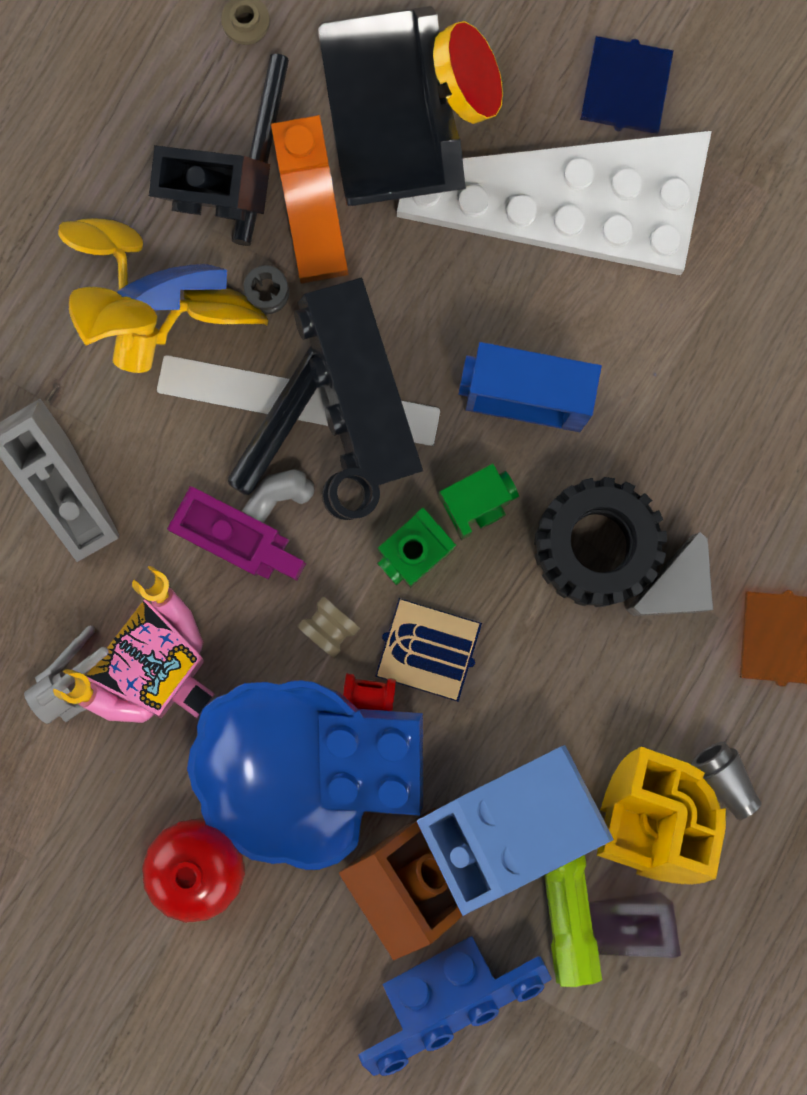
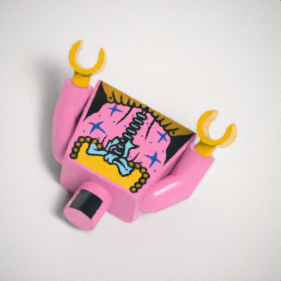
M148 566L147 568L155 575V584L151 588L144 590L137 581L133 580V589L145 599L107 647L108 655L91 668L86 676L71 669L64 670L63 673L74 677L75 687L68 694L53 689V693L57 698L72 704L79 703L81 707L108 721L143 723L153 715L162 719L174 702L194 717L199 718L202 709L212 701L215 693L193 678L204 661L200 655L203 640L192 611L169 588L167 577L155 567Z

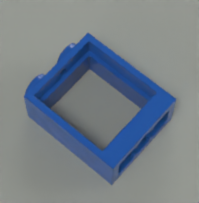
M479 342L476 357L466 355L458 395L468 397L465 411L581 432L593 416L602 365Z

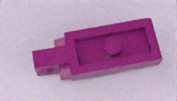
M192 486L187 490L167 528L171 533L256 577L260 575L269 580L275 569L298 581L306 566L303 560L284 551L289 540L279 535V531Z

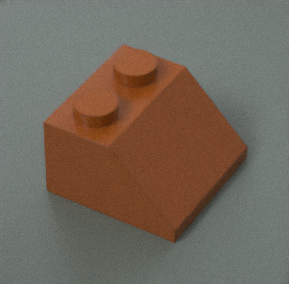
M435 807L371 847L339 872L342 880L393 961L431 945L462 917L417 823V820L435 811Z

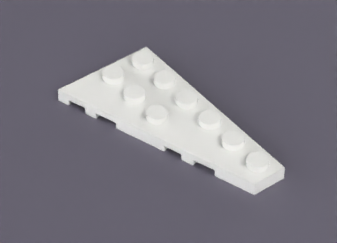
M712 131L463 158L466 189L399 199L397 217L681 275L685 268Z

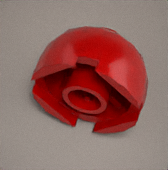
M204 819L179 821L161 831L148 847L142 866L144 889L151 903L165 916L185 923L207 921L224 912L240 893L245 876L243 855L235 848L232 841L217 828L206 825Z

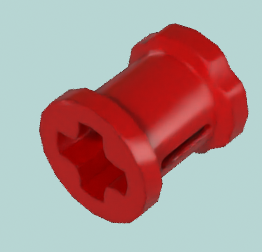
M346 673L343 696L357 709L393 711L396 679L389 678L384 683L356 679L354 674Z

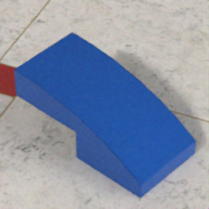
M209 264L172 267L141 277L126 285L117 293L122 297L126 296L142 301L154 310H180V290L227 289V269Z

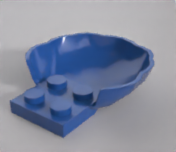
M299 680L283 684L269 682L244 683L234 688L228 694L217 697L202 709L197 724V737L190 748L187 771L192 790L201 803V813L206 825L217 828L232 841L235 848L251 860L271 864L287 863L305 870H320L340 863L358 845L361 819L364 812L406 815L421 814L423 809V713L357 709L340 692L312 681Z

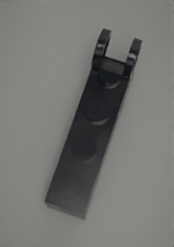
M361 277L305 293L298 301L299 309L294 311L298 332L303 340L309 338L315 358L309 360L313 379L318 388H325L330 406L325 407V416L329 429L333 436L340 435L345 454L340 455L343 471L329 477L322 490V501L325 509L333 517L340 520H353L369 515L379 502V485L423 471L364 281ZM345 478L356 481L363 491L362 503L355 511L346 509L338 499V486Z

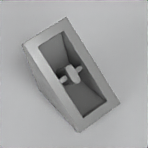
M701 532L690 536L659 571L654 581L644 588V591L637 596L626 610L633 616L698 613L713 610L708 538Z

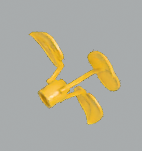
M100 218L67 221L59 225L58 235L69 247L93 255L113 254L118 263L119 290L128 285L127 256L125 252H139L143 248V240L134 229L114 220ZM83 287L74 290L69 297V314L84 344L87 346L100 339L117 335L112 361L118 368L133 373H144L152 368L156 344H166L168 332L183 312L187 311L189 316L196 320L213 324H265L267 326L269 321L262 310L254 307L246 296L228 287L222 290H184V299L180 300V310H171L160 329L155 327L157 315L151 306L130 297H122L113 290L101 287Z

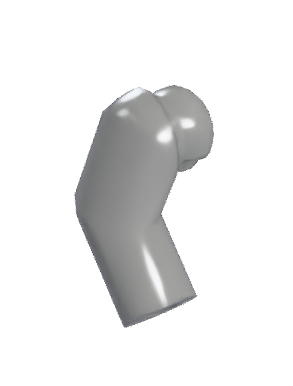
M295 469L268 475L261 481L242 512L264 523L278 501L292 498L293 501L299 504L308 502L315 491L314 483L306 478L304 472Z

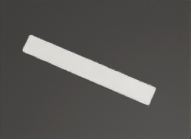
M166 355L162 362L157 392L268 414L290 379ZM317 387L298 420L328 426L325 407L330 406L324 387ZM401 401L414 443L432 446L435 441L440 409Z

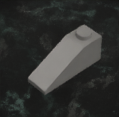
M38 399L0 422L1 460L76 562L119 539V533L73 445L43 401Z

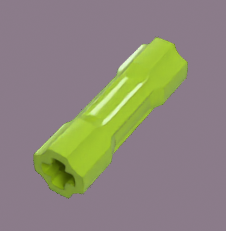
M585 855L544 875L553 936L551 949L556 983L560 984V987H578L595 984L602 980L598 945L592 930L585 879Z

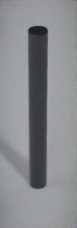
M281 54L270 55L249 158L268 163L273 140L271 124L277 121L289 59ZM246 212L245 221L236 220L232 242L243 246L251 245L257 213Z

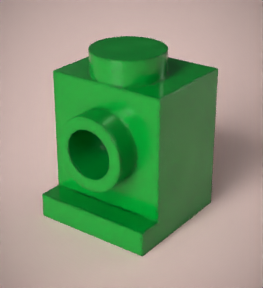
M491 464L441 490L438 498L460 539L463 540L471 535L472 529L469 525L477 522L479 528L482 529L505 517L506 513L503 507L517 499L519 493L507 471L499 474L494 464Z
M421 508L415 516L377 548L383 557L377 562V565L396 586L404 580L411 588L455 549L456 544L424 508ZM410 541L418 542L423 548L422 555L417 559L407 558L403 553L406 543Z

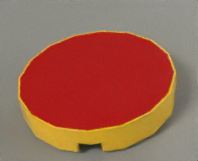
M465 21L448 26L445 30L439 32L435 38L433 51L437 79L440 84L447 82L448 88L452 93L446 96L447 102L460 118L472 124L495 117L502 107L503 88L501 74L489 44L476 27Z

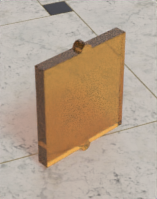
M791 590L783 591L782 594L746 592L740 678L775 681L776 685L780 687L786 686L788 682L807 684V597L794 596Z

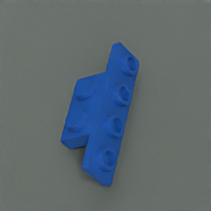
M470 936L382 984L403 1030L361 1052L358 1055L361 1064L373 1076L378 1074L382 1076L394 1074L408 1064V1058L424 1049L427 1051L440 1049L453 1040V1033L470 1024L472 1026H480L488 1023L499 1014V1008L516 999L519 1002H523L537 996L543 991L544 984L549 982L552 977L542 958L538 956L503 976L494 979L473 936Z

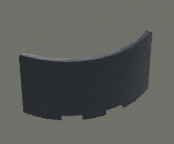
M427 6L322 22L318 27L346 205L356 206L466 189L461 140L456 128L452 108L446 103V98L439 97L438 86L446 85V82L440 84L434 67L435 38L439 34L438 16L434 8Z

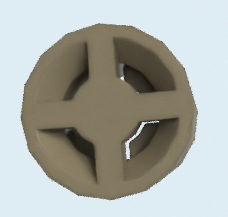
M324 596L318 601L315 614L311 618L303 619L297 625L305 635L333 659L341 652L340 644L345 638L355 636L360 630L352 620Z

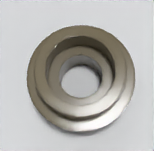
M230 0L222 11L221 23L225 34L233 42L242 45H252L260 41L268 32L270 17L267 7L261 0ZM243 13H251L254 16L246 24L237 21V17Z

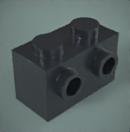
M154 145L149 196L172 201L171 211L201 215L202 206L216 208L215 217L245 221L246 212L264 214L271 164L241 155Z

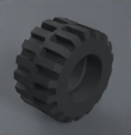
M603 477L600 481H594L593 478L582 480L575 486H569L550 503L538 522V531L535 533L534 545H537L535 559L537 565H541L544 574L542 577L547 584L551 583L557 589V594L563 598L568 597L574 600V603L578 605L606 607L635 597L644 591L643 588L647 584L654 581L659 574L656 570L659 565L664 563L666 553L662 552V544L667 542V531H661L659 522L663 521V517L659 510L653 512L648 505L653 500L646 493L640 496L633 491L636 487L635 485L626 481L622 485L615 483V478ZM588 515H602L612 519L619 525L625 535V558L612 571L604 573L591 571L584 567L573 553L571 547L572 530L579 520Z

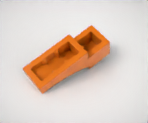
M320 115L272 123V134L300 282L302 284L348 275V268Z

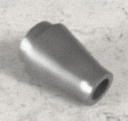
M718 742L707 747L695 757L692 766L705 772L703 778L714 790L717 799L733 813L736 819L747 818L760 808L762 802L753 789L736 749H730L725 742Z

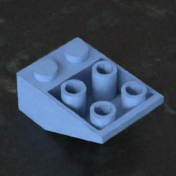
M565 745L453 800L417 820L462 916L614 840Z

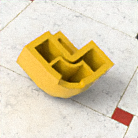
M639 747L630 752L620 762L605 792L600 811L606 812L604 821L614 840L599 847L597 856L637 869L636 875L658 881L692 885L714 880L717 876L725 835L726 808H720L714 790L703 778L705 772L687 762Z

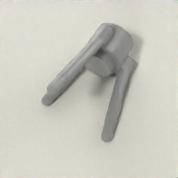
M87 626L46 670L35 677L37 683L24 692L29 707L42 722L49 724L59 716L64 722H68L80 712L87 710L81 707L79 703L72 704L57 698L53 693V689H57L65 694L72 692L74 689V677L60 671L95 633L94 626ZM100 647L72 670L85 674L108 655V648Z

